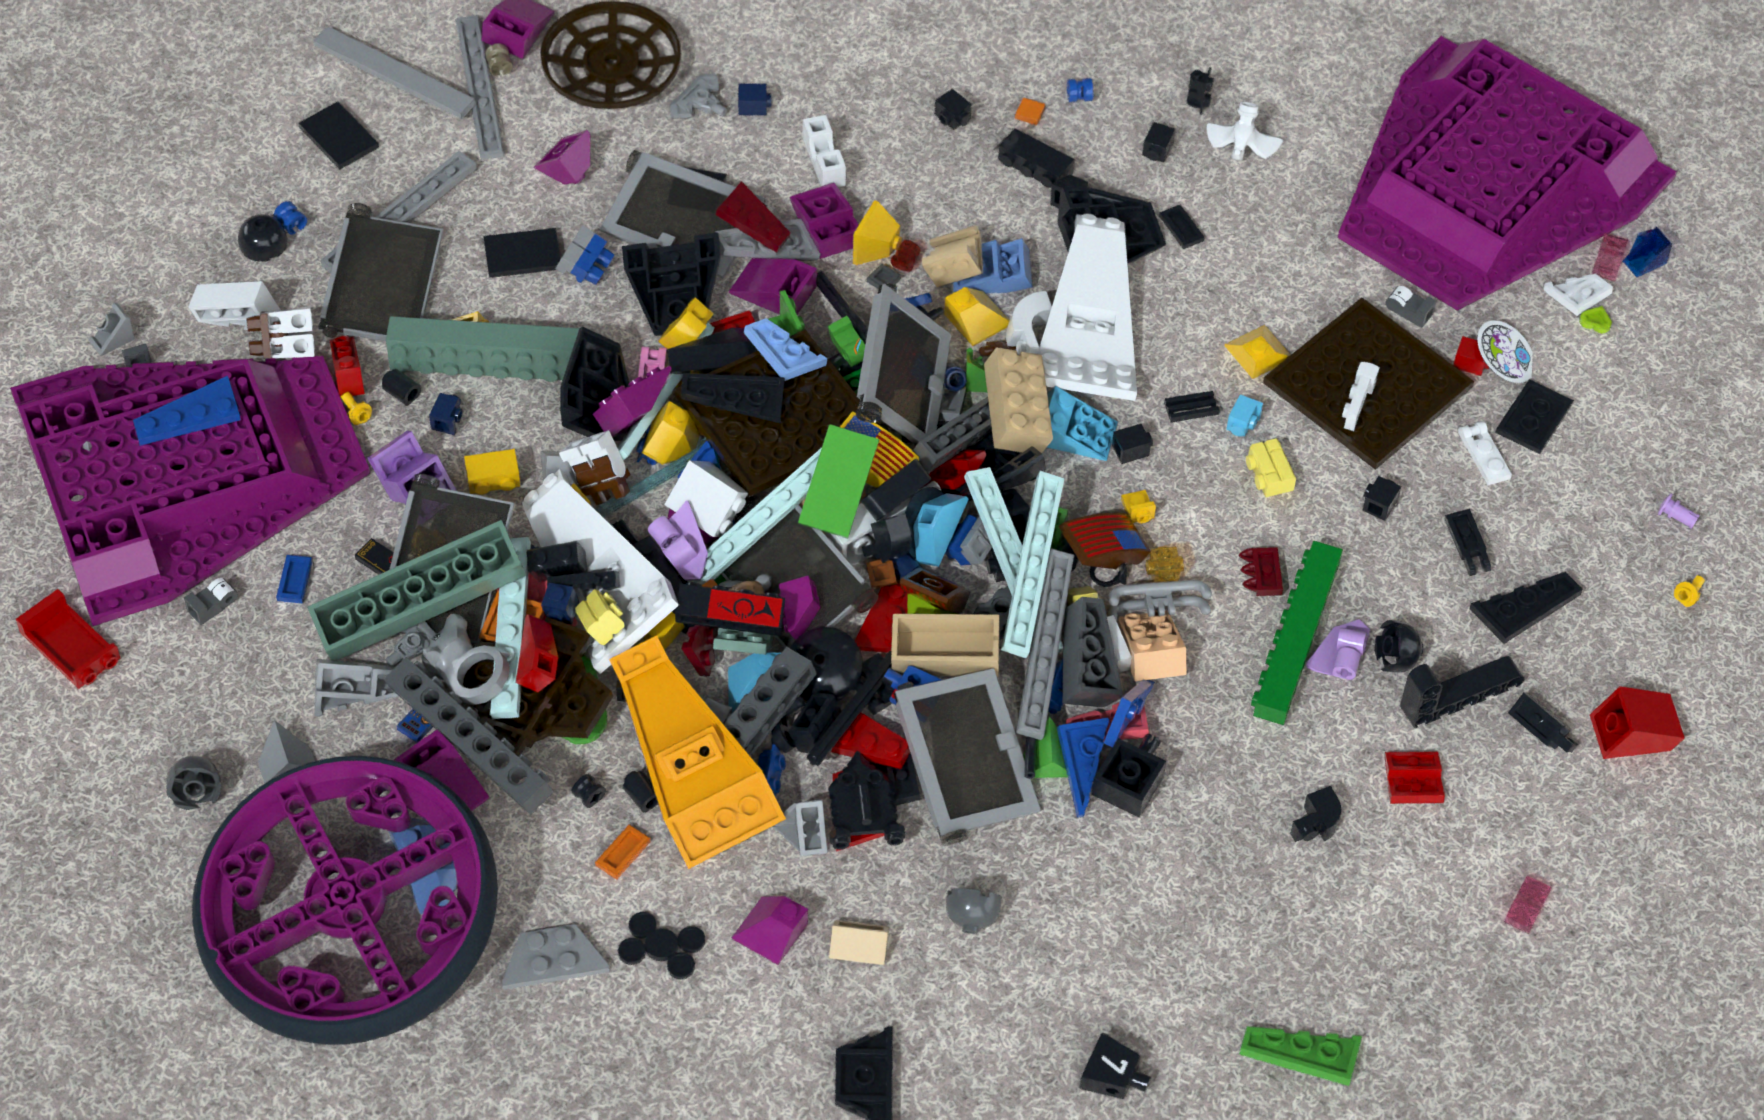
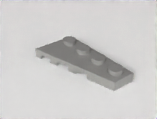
M802 219L781 221L791 233L789 239L777 253L737 228L715 231V233H719L722 256L817 261L820 253Z

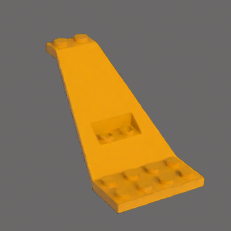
M657 635L609 659L621 683L663 820L688 869L786 819L762 770L672 664ZM702 746H707L709 749L708 755L701 756L699 749ZM678 758H682L685 761L683 768H676L675 761Z

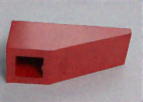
M339 336L334 340H329L340 398L348 391L352 396L365 394L354 336Z
M528 614L525 616L515 683L540 692L555 680L558 654L551 624Z

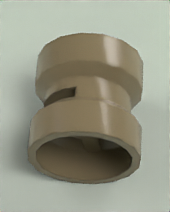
M494 44L487 48L485 55L489 62L490 73L493 76H501L500 70H502L503 75L509 74L513 66L509 58L510 54L507 46L504 44Z

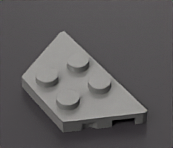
M576 924L524 932L519 935L502 981L503 990L608 973L610 972L609 964Z

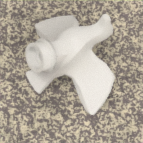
M1240 102V106L1237 109L1240 119L1235 125L1207 124V135L1213 147L1220 148L1231 143L1235 144L1232 159L1236 161L1243 159L1247 145L1255 154L1266 159L1280 148L1283 140L1259 133L1256 130L1254 121L1259 114V106L1250 102Z

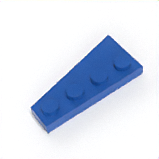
M225 376L134 419L133 423L141 446L241 419L229 378Z

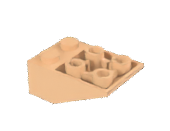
M1155 610L1154 617H1149L1148 613H1129L1118 617L1120 631L1132 656L1130 672L1135 681L1187 675L1186 646L1168 610L1165 611L1164 616H1159L1158 611Z

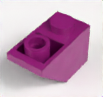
M809 575L779 584L780 594L778 595L785 598L783 627L785 632L790 633L795 640L805 633L821 608L816 584Z

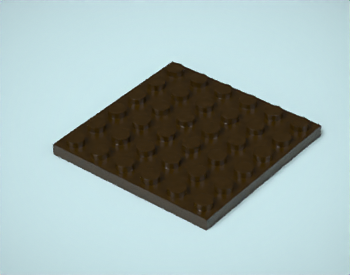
M1361 297L1264 376L1263 384L1376 470L1473 387L1474 381ZM1360 362H1368L1379 367L1375 387L1372 394L1367 393L1354 431L1345 429L1346 418L1342 417L1345 404H1351L1352 399H1349L1352 385L1355 383Z
M806 329L789 336V338L799 344L803 342L810 347L809 351L815 355L822 354L827 358ZM759 351L707 373L714 375L780 377ZM828 358L826 366L785 381L781 424L682 400V385L674 388V394L678 401L688 411L692 420L743 489L748 492L749 497L787 479L822 448L829 424L840 427L852 411L880 426Z

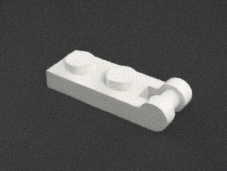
M1480 421L1472 427L1467 425L1459 427L1458 433L1487 485L1511 479L1512 474L1490 437L1486 423ZM1478 435L1480 439L1474 440L1472 436Z

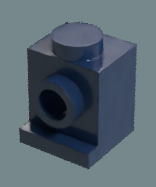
M439 393L429 414L431 430L455 435V422L459 423L463 414V409L460 408L462 401L458 396Z

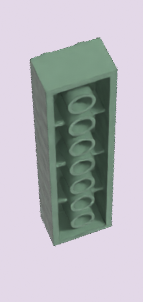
M390 316L386 335L390 370L398 369L402 373L420 371L423 374L436 372L445 373L450 376L468 374L472 377L484 375L495 376L499 379L515 377L522 380L544 379L548 382H554L556 380H563L579 328Z
M502 520L314 603L307 608L326 653L331 660L337 661L526 576V573Z

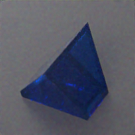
M1656 226L1654 229L1638 233L1630 253L1622 261L1638 278L1666 265L1673 243Z

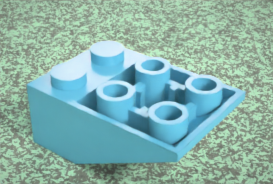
M1055 386L1047 393L1053 440L1047 448L1107 461L1112 444L1113 431L1116 430L1118 422Z

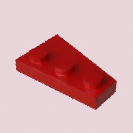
M900 584L880 589L855 639L860 651L883 653L892 651L893 614H907L908 593L902 590Z
M862 712L830 751L853 757L856 751H858L869 762L902 769L910 754L906 739Z

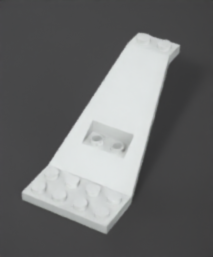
M1076 214L1075 233L1038 354L1042 355L1047 387L1054 388L1057 386L1060 389L1132 401L1136 399L1137 384L1124 222H1120L1116 218L1102 219L1092 214Z
M559 469L557 472L549 474L539 488L530 491L525 496L522 504L541 547L577 541L586 552L587 573L617 571L620 574V588L608 591L604 590L601 586H596V590H599L602 594L608 592L616 600V605L624 613L620 616L624 622V627L617 634H613V638L606 645H601L593 639L588 647L593 668L601 674L611 665L610 658L631 648L679 604L671 582L570 486L567 475ZM575 588L580 603L583 600L586 601V597L592 592L580 591V588ZM575 614L578 628L586 631L578 615Z

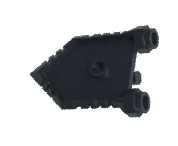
M856 751L848 762L847 767H844L843 772H840L838 778L828 787L829 799H831V816L833 817L832 824L834 825L833 829L829 832L830 844L833 845V848L841 850L849 846L851 835L884 833V839L887 840L889 845H900L905 838V828L897 822L898 814H896L894 782L882 774L881 771L876 770L874 765H870V762L860 752Z

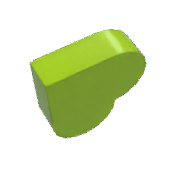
M1603 306L1582 312L1579 319L1582 327L1594 329L1598 333H1607L1612 325L1611 319Z

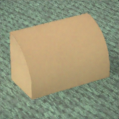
M834 920L829 958L884 965L889 927Z

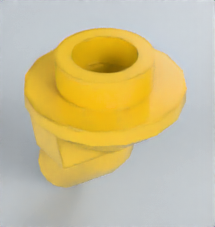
M349 391L341 396V399L350 409L347 415L352 424L359 425L370 419L372 408L368 403L363 401L357 404Z
M1696 575L1692 582L1685 581L1679 583L1674 589V597L1685 607L1693 606L1699 601L1701 593L1698 591L1705 582V579Z

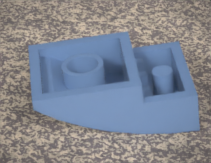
M1022 238L999 245L997 240L981 244L983 274L953 283L954 292L964 287L980 290L985 293H1009L1031 288L1032 275L1029 248Z

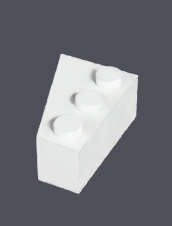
M262 281L197 285L189 304V309L198 322L229 327L230 323L243 325L244 330H247L246 319L248 317L260 315V312L280 310Z

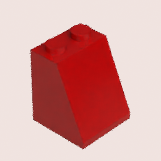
M1619 686L1589 714L1603 759L1672 751L1685 739L1671 694Z

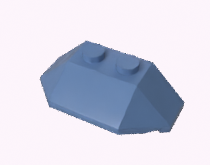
M411 818V824L405 831L388 832L397 852L436 830L425 820ZM450 843L441 845L440 849L449 847ZM426 856L416 858L415 862L424 860ZM454 862L409 884L420 914H423L429 896L436 887L447 886L453 892L455 891L457 875ZM449 900L441 901L438 906L447 905Z

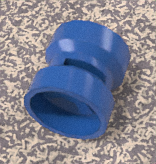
M1084 78L1082 81L1067 79L1068 102H1077L1080 99H1083L1085 102L1093 101L1092 78Z
M291 201L281 203L274 211V217L291 235L296 233L292 228L296 226L299 230H302L307 224V217L298 211Z

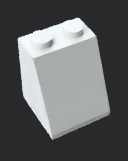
M689 460L665 505L677 512L685 501H688L698 527L712 537H721L733 527L732 521L735 515L744 508L748 492L711 462Z

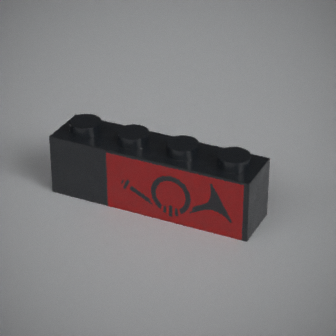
M696 582L680 584L677 600L679 605L676 607L675 613L676 622L781 636L785 598L780 597V595L776 593L754 594L753 591L747 589L731 591L724 586L702 587L701 584Z

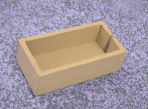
M996 347L984 363L994 448L1024 452L1031 446H1034L1039 452L1043 453L1053 440L1042 355L1021 352L1017 355L1015 350Z
M893 614L892 670L902 676L908 666H914L933 676H963L994 668L996 676L999 677V615Z

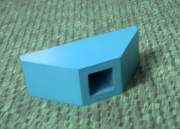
M946 493L923 503L913 525L916 561L918 563L939 567L969 500L966 496Z

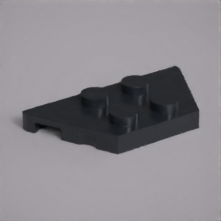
M893 1026L885 1027L883 1032L869 1037V1035L859 1038L855 1043H847L836 1048V1106L865 1120H892Z

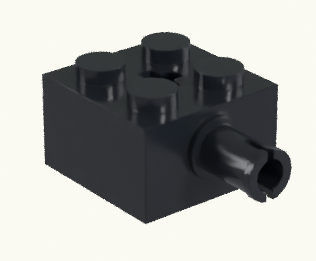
M1146 734L1138 748L1118 738L1094 777L1091 795L1140 818L1164 778L1166 760L1153 755L1160 745V740L1154 736L1153 740L1150 741L1152 734Z

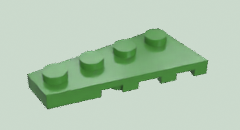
M1247 1026L1239 1055L1349 1086L1362 1036L1352 1035L1351 1039L1338 1038V1034L1326 1033V1036L1310 1035L1308 1031H1298L1296 1034L1285 1033L1283 1029Z

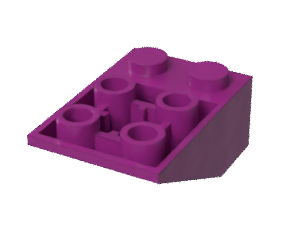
M503 0L493 7L484 20L482 41L490 45L504 44L507 46L510 54L524 59L555 14V11L531 0Z
M752 258L729 290V294L780 315V291L785 290L788 297L793 298L796 314L798 315L817 287V268L796 259Z
M668 366L660 370L657 367L646 374L647 378L640 376L628 384L630 387L625 388L623 385L611 393L612 396L599 403L601 408L593 413L603 431L609 430L613 438L628 430L651 411L672 368Z
M438 729L394 759V761L418 768L440 780L451 788L467 804L471 811L490 799L455 747Z

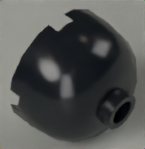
M267 214L251 216L244 221L239 229V248L244 256L250 260L259 262L269 261L270 258L280 256L287 247L288 240L284 227L273 216Z
M1396 620L1385 621L1380 627L1384 629L1382 635L1376 636L1374 648L1377 661L1381 657L1383 660L1384 668L1381 670L1384 672L1408 671L1416 665L1423 654L1424 646L1418 631L1409 623ZM1385 656L1396 657V664L1389 663Z

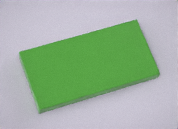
M829 424L798 524L843 538H849L879 439Z

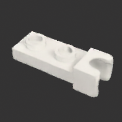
M1360 362L1355 383L1352 385L1349 399H1352L1351 404H1345L1342 417L1346 418L1345 429L1354 431L1366 395L1373 392L1379 367L1374 364Z

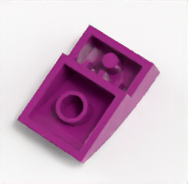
M835 183L790 196L798 219H802L820 253V259L853 249V235L859 223L853 216V208Z

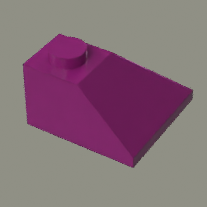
M585 130L562 137L534 166V169L564 185L579 183L584 179V173L590 168V132Z
M786 896L761 897L731 939L779 965L808 925V909Z

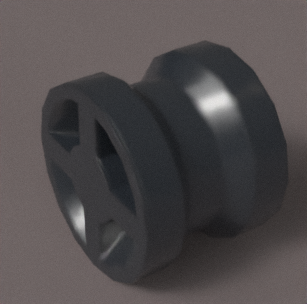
M585 774L579 778L571 790V793L576 798L582 799V804L587 808H591L599 802L606 792L605 787L595 783V778L591 774Z

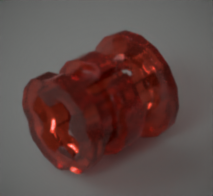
M903 240L896 253L891 257L892 266L904 272H911L914 267L913 264L921 252L920 247L911 240Z

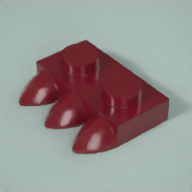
M1278 547L1249 548L1239 553L1241 559L1249 562L1240 571L1252 577L1244 581L1242 586L1256 592V596H1282L1283 584Z

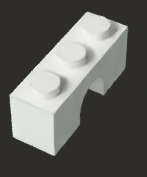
M822 115L803 119V140L820 185L824 186L835 183L837 187L845 186L846 166L840 150H834L832 129L827 116Z

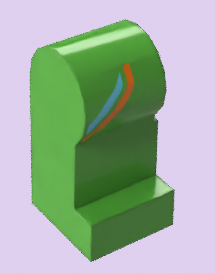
M848 316L828 325L832 342L849 365L853 367L862 362L865 344L853 328Z

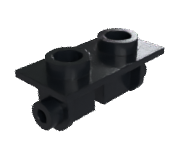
M1209 67L1208 73L1194 70L1190 74L1186 102L1190 107L1200 109L1201 115L1204 107L1209 108L1212 94H1209L1208 91L1211 92L1214 78L1210 77L1212 67Z

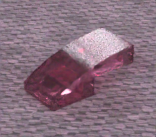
M1605 233L1592 274L1615 281L1628 240Z
M1526 876L1504 919V923L1529 935L1552 887Z

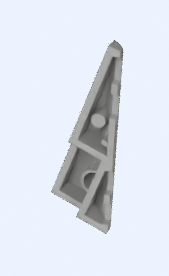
M317 659L314 716L323 715V710L335 707L339 711L347 709V704L359 701L369 704L397 697L398 695L383 680L396 666ZM429 671L426 674L429 678L436 676L440 681L444 680L438 674Z

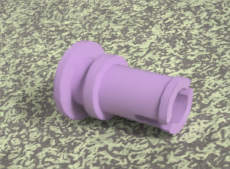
M1670 493L1662 502L1658 515L1660 516L1664 512L1668 515L1667 518L1670 519L1672 517L1692 529L1700 515L1680 504L1681 501L1672 500L1673 494Z

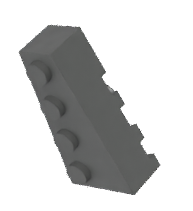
M1081 597L1068 606L1064 613L1063 704L1106 707L1123 696L1104 601L1099 598Z

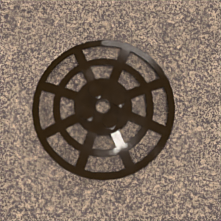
M602 1L575 8L552 24L542 41L540 50L541 67L549 84L570 101L598 109H622L651 100L671 84L680 67L681 48L678 36L670 23L653 10L629 2ZM608 13V25L593 27L581 33L573 24L577 20L591 15ZM618 13L633 15L652 24L642 33L631 27L617 25ZM566 29L573 39L566 46L563 57L549 54V49L555 38L562 30ZM659 29L670 41L673 55L660 57L657 46L651 40ZM608 33V38L594 43L587 39L597 34ZM617 33L627 34L637 39L631 44L625 40L618 39ZM579 44L586 49L583 59L570 58L572 52ZM645 44L650 50L653 59L639 60L638 50ZM608 60L617 61L613 64L606 63ZM548 62L562 65L564 74L571 84L561 87L552 78ZM673 63V69L663 83L657 88L649 85L656 77L660 66ZM570 67L584 68L587 76L577 81L572 75ZM652 67L650 74L644 81L635 77L639 68ZM593 82L606 85L605 93L586 88V86ZM628 82L634 86V88L627 91L615 93V85ZM580 90L590 96L605 98V101L585 99L572 94V92ZM641 90L647 93L633 99L614 102V98L627 97Z

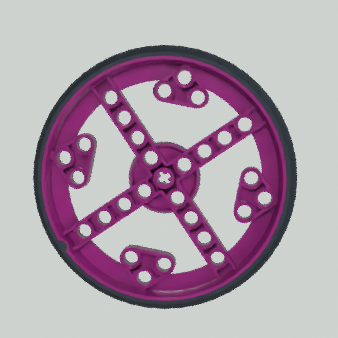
M341 756L306 763L274 777L254 790L226 817L214 834L199 866L194 885L192 924L196 946L209 978L221 995L250 1021L270 1032L301 1042L323 1045H347L383 1038L404 1030L424 1019L445 1003L466 981L478 963L493 928L498 896L497 869L489 840L477 817L451 788L430 774L402 762L371 756ZM390 791L388 795L380 797L381 793ZM346 797L345 804L354 822L392 832H402L410 826L411 817L408 812L409 809L425 819L436 831L369 865L356 858H338L311 805L334 798ZM365 804L363 808L355 809L358 805ZM304 808L302 812L294 813L297 809ZM395 813H402L397 818H391ZM288 817L316 870L306 884L304 900L236 935L233 917L234 898L244 910H252L259 906L276 863L269 846L261 840L270 830ZM309 830H315L313 834L305 835ZM450 843L449 847L440 849L441 845ZM327 851L324 856L316 857L320 852ZM266 855L261 861H255L259 856ZM426 856L424 860L415 862L416 858ZM454 862L457 875V898L451 888L447 886H439L432 890L416 932L417 939L424 953L433 956L414 975L404 981L375 927L384 913L386 896ZM241 868L236 874H230L234 869ZM401 869L399 873L390 875L393 870ZM339 873L336 878L328 879L331 874ZM376 882L374 886L365 888L368 883ZM252 890L249 895L241 896L245 891ZM450 900L447 905L438 906L441 901ZM326 908L321 914H314L318 909ZM362 917L360 922L351 923L355 918ZM300 921L296 927L289 928L293 922ZM462 922L458 928H450L454 923ZM321 931L333 938H352L381 994L358 1001L343 1003L345 993L336 977L297 966H286L280 970L277 976L280 990L265 980L252 966ZM275 934L271 940L264 941L268 935ZM429 936H437L436 939L431 942L425 941ZM374 939L371 945L363 946L367 940ZM243 948H249L246 953L239 954ZM387 962L384 967L375 968L378 963ZM298 979L295 985L287 986L291 980ZM393 984L399 985L394 991H387L389 986ZM328 989H336L331 995H324ZM310 1002L306 1008L298 1009L302 1003Z

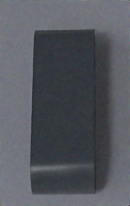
M916 458L868 494L861 502L877 522L932 478Z

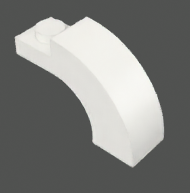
M1046 291L1036 292L1024 297L1014 309L1006 330L1007 346H1016L1018 355L1021 352L1038 354L1040 348L1032 328L1047 324L1052 305Z

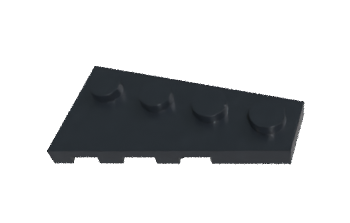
M683 373L681 399L781 424L785 378Z
M1566 572L1536 581L1535 585L1526 588L1521 586L1515 588L1511 593L1505 595L1497 594L1491 596L1490 600L1481 603L1480 601L1473 602L1469 609L1505 644L1580 596L1583 589Z

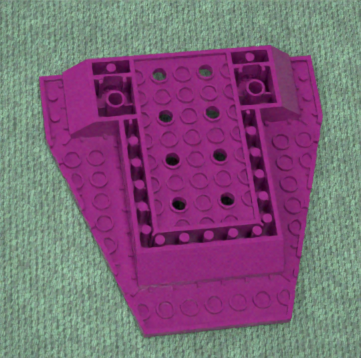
M1440 36L1401 75L1398 87L1395 90L1392 102L1357 185L1356 192L1352 197L1351 204L1340 227L1338 239L1458 311L1635 221L1674 180L1677 171L1657 160L1658 156L1641 128L1483 38L1461 43L1458 46L1445 37ZM1531 87V88H1533L1534 90L1529 91V90H1526L1525 88ZM1571 110L1574 113L1569 114L1564 111ZM1506 114L1508 117L1504 118L1500 117L1499 115ZM1540 137H1545V138H1547L1548 140L1542 141V140H1540V139H1538V138H1540ZM1474 141H1479V142H1481L1482 144L1476 145V144H1473L1472 142H1474ZM1518 164L1522 168H1515L1512 165ZM1452 168L1455 172H1448L1445 169ZM1493 192L1495 195L1488 196L1485 193Z
M323 356L292 357V360L276 361V358H269L259 362L253 359L213 360L212 364H196V361H186V365H174V362L133 364V367L118 368L115 364L106 365V368L95 369L94 365L81 366L10 388L93 626L171 602L370 474L369 466ZM228 376L241 420L140 446L133 423L134 419ZM86 441L92 444L90 451L83 449V444ZM226 449L234 450L230 455L221 454ZM177 464L184 465V468L181 470L172 469ZM130 479L134 481L129 486L122 485L125 480ZM76 495L84 496L80 501L71 500Z

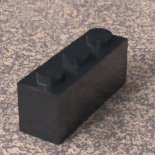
M1016 128L999 145L998 160L1003 165L1017 169L1025 177L1036 179L1046 188H1051L1052 183L1069 174H1073L1074 158Z

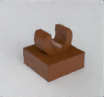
M881 560L866 563L872 589L897 584L892 560L882 563Z

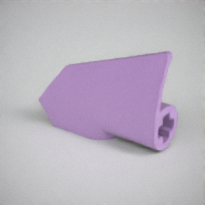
M685 501L669 520L665 516L654 520L649 525L648 532L685 581L701 580L708 551L690 503Z
M1360 619L1334 627L1306 662V667L1315 672L1347 680L1354 679L1360 657L1365 653L1370 629Z

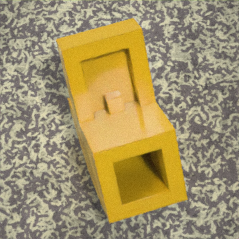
M694 298L680 317L669 325L658 342L668 350L669 348L696 340L707 327L706 324L714 313L697 298Z

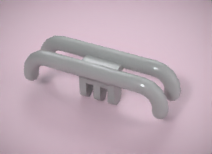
M1199 580L1121 585L1112 589L1109 593L1108 600L1111 607L1108 609V616L1114 615L1117 621L1118 613L1121 611L1147 609L1149 617H1154V609H1157L1159 616L1165 615V609H1168L1169 615H1175V607L1196 606L1200 608L1202 614L1207 615L1210 613L1211 608L1205 599L1211 598L1212 592L1207 584ZM1196 590L1202 594V597L1192 595L1172 597L1171 592ZM1145 594L1144 599L1119 601V597L1124 595Z

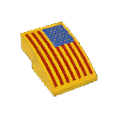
M853 411L840 426V428L879 439L866 483L874 487H879L917 458L919 461V457L901 440L878 424Z

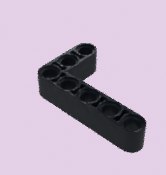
M1510 656L1502 657L1441 683L1427 664H1422L1415 667L1408 674L1400 708L1412 726L1418 728L1417 725L1422 723L1429 724L1441 719L1440 716L1448 713L1450 715L1463 710V707L1470 704L1472 706L1487 700L1486 697L1490 695L1497 696L1509 691L1508 688L1512 686L1519 687L1525 680V677Z

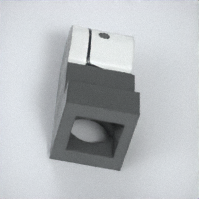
M1397 286L1386 299L1385 304L1389 310L1423 328L1432 317L1437 300L1429 296L1424 299L1413 294L1404 286Z
M218 578L196 595L192 592L184 597L187 612L200 625H203L235 602L238 592L224 578Z

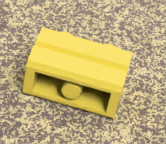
M1276 438L1267 440L1265 443L1252 444L1246 456V464L1248 469L1253 470L1255 473L1257 489H1262L1265 497L1293 491L1296 477L1279 440Z
M594 589L586 597V601L583 600L575 607V612L586 631L601 645H606L613 638V634H617L624 627V622L620 617L624 613L616 605V600L608 592L602 594L599 590Z

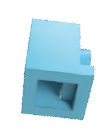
M1240 394L1229 414L1226 430L1231 431L1236 436L1245 437L1248 430H1254L1257 421L1260 420L1263 403Z

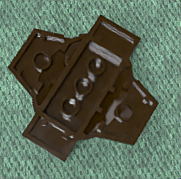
M546 617L545 622L550 623L558 654L555 680L540 692L521 685L519 717L492 719L490 714L491 700L486 703L472 705L478 710L480 723L483 725L487 722L497 732L495 737L499 740L504 737L515 748L512 752L517 756L523 753L526 747L532 748L535 742L549 736L588 738L614 697L612 690L590 672L586 673L582 657L594 639L587 631ZM476 642L472 648L484 645L495 646V643ZM481 660L472 665L464 676V688L472 689L485 684L493 674L494 660ZM491 746L486 747L483 752L489 750Z

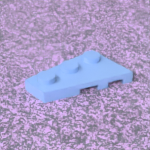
M766 318L746 325L744 328V334L778 375L785 378V381L824 367L827 364L825 356L822 354L815 355L809 351L810 347L803 342L799 344L789 338L788 332Z

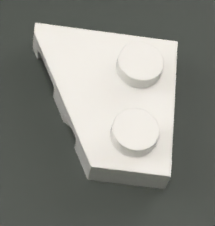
M1597 274L1585 275L1581 278L1566 279L1564 284L1553 285L1552 282L1544 284V291L1576 316L1611 295L1613 286Z

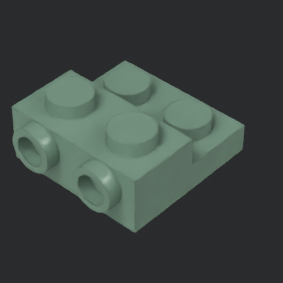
M718 628V635L714 638L713 649L766 655L772 648L773 635Z

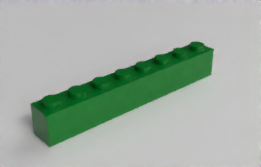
M1314 540L1310 550L1305 549L1301 564H1304L1303 570L1298 569L1294 583L1298 584L1296 590L1291 588L1287 603L1291 604L1289 610H1283L1280 624H1283L1282 630L1277 629L1273 639V644L1276 645L1275 650L1270 649L1265 664L1269 665L1268 670H1262L1258 685L1262 686L1260 692H1254L1251 706L1255 707L1254 717L1284 725L1332 588L1343 549Z

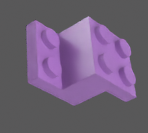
M407 430L367 458L392 501L406 505L408 494L412 490L413 484L434 489L439 487L457 491L438 456L424 453L412 431ZM423 499L417 525H423L450 506V504Z

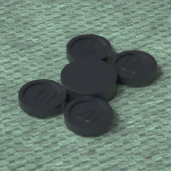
M638 912L630 918L629 931L636 938H627L619 944L618 956L623 963L628 965L638 964L645 958L647 953L655 961H668V973L675 979H686L694 973V959L687 953H696L704 947L705 934L700 928L695 926L685 927L679 932L677 938L671 930L664 928L656 929V920L650 913ZM639 939H645V945ZM678 945H679L680 949L683 950L684 952H678V953H677V951H678Z

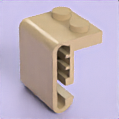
M976 225L930 239L929 243L932 247H935V250L930 252V256L922 258V266L937 288L983 274L981 234Z

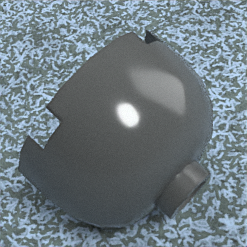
M187 756L174 763L167 773L166 793L168 798L170 797L178 808L184 810L200 808L196 805L197 803L212 801L213 804L217 801L221 794V778L216 766L208 759L200 756ZM205 791V795L200 800H191V798H197L201 796Z
M952 889V892L947 891L946 911L951 921L962 927V932L978 934L979 929L988 928L999 917L1002 897L992 892H989V897H986L985 894L981 893V890Z

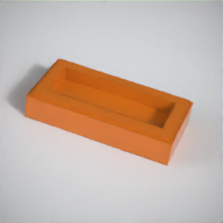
M629 824L596 860L595 866L617 880L647 847L651 839Z

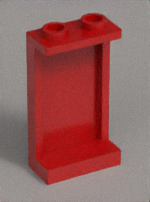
M59 589L16 618L19 632L78 689L93 683L97 675L105 669H112L120 659L117 645L114 643L109 644L67 604L65 595Z

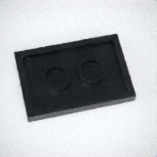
M338 101L298 123L299 128L339 170L379 148L378 142Z
M556 228L483 236L489 278L554 271L561 260Z
M1529 379L1496 428L1495 433L1541 454L1573 405L1574 400Z

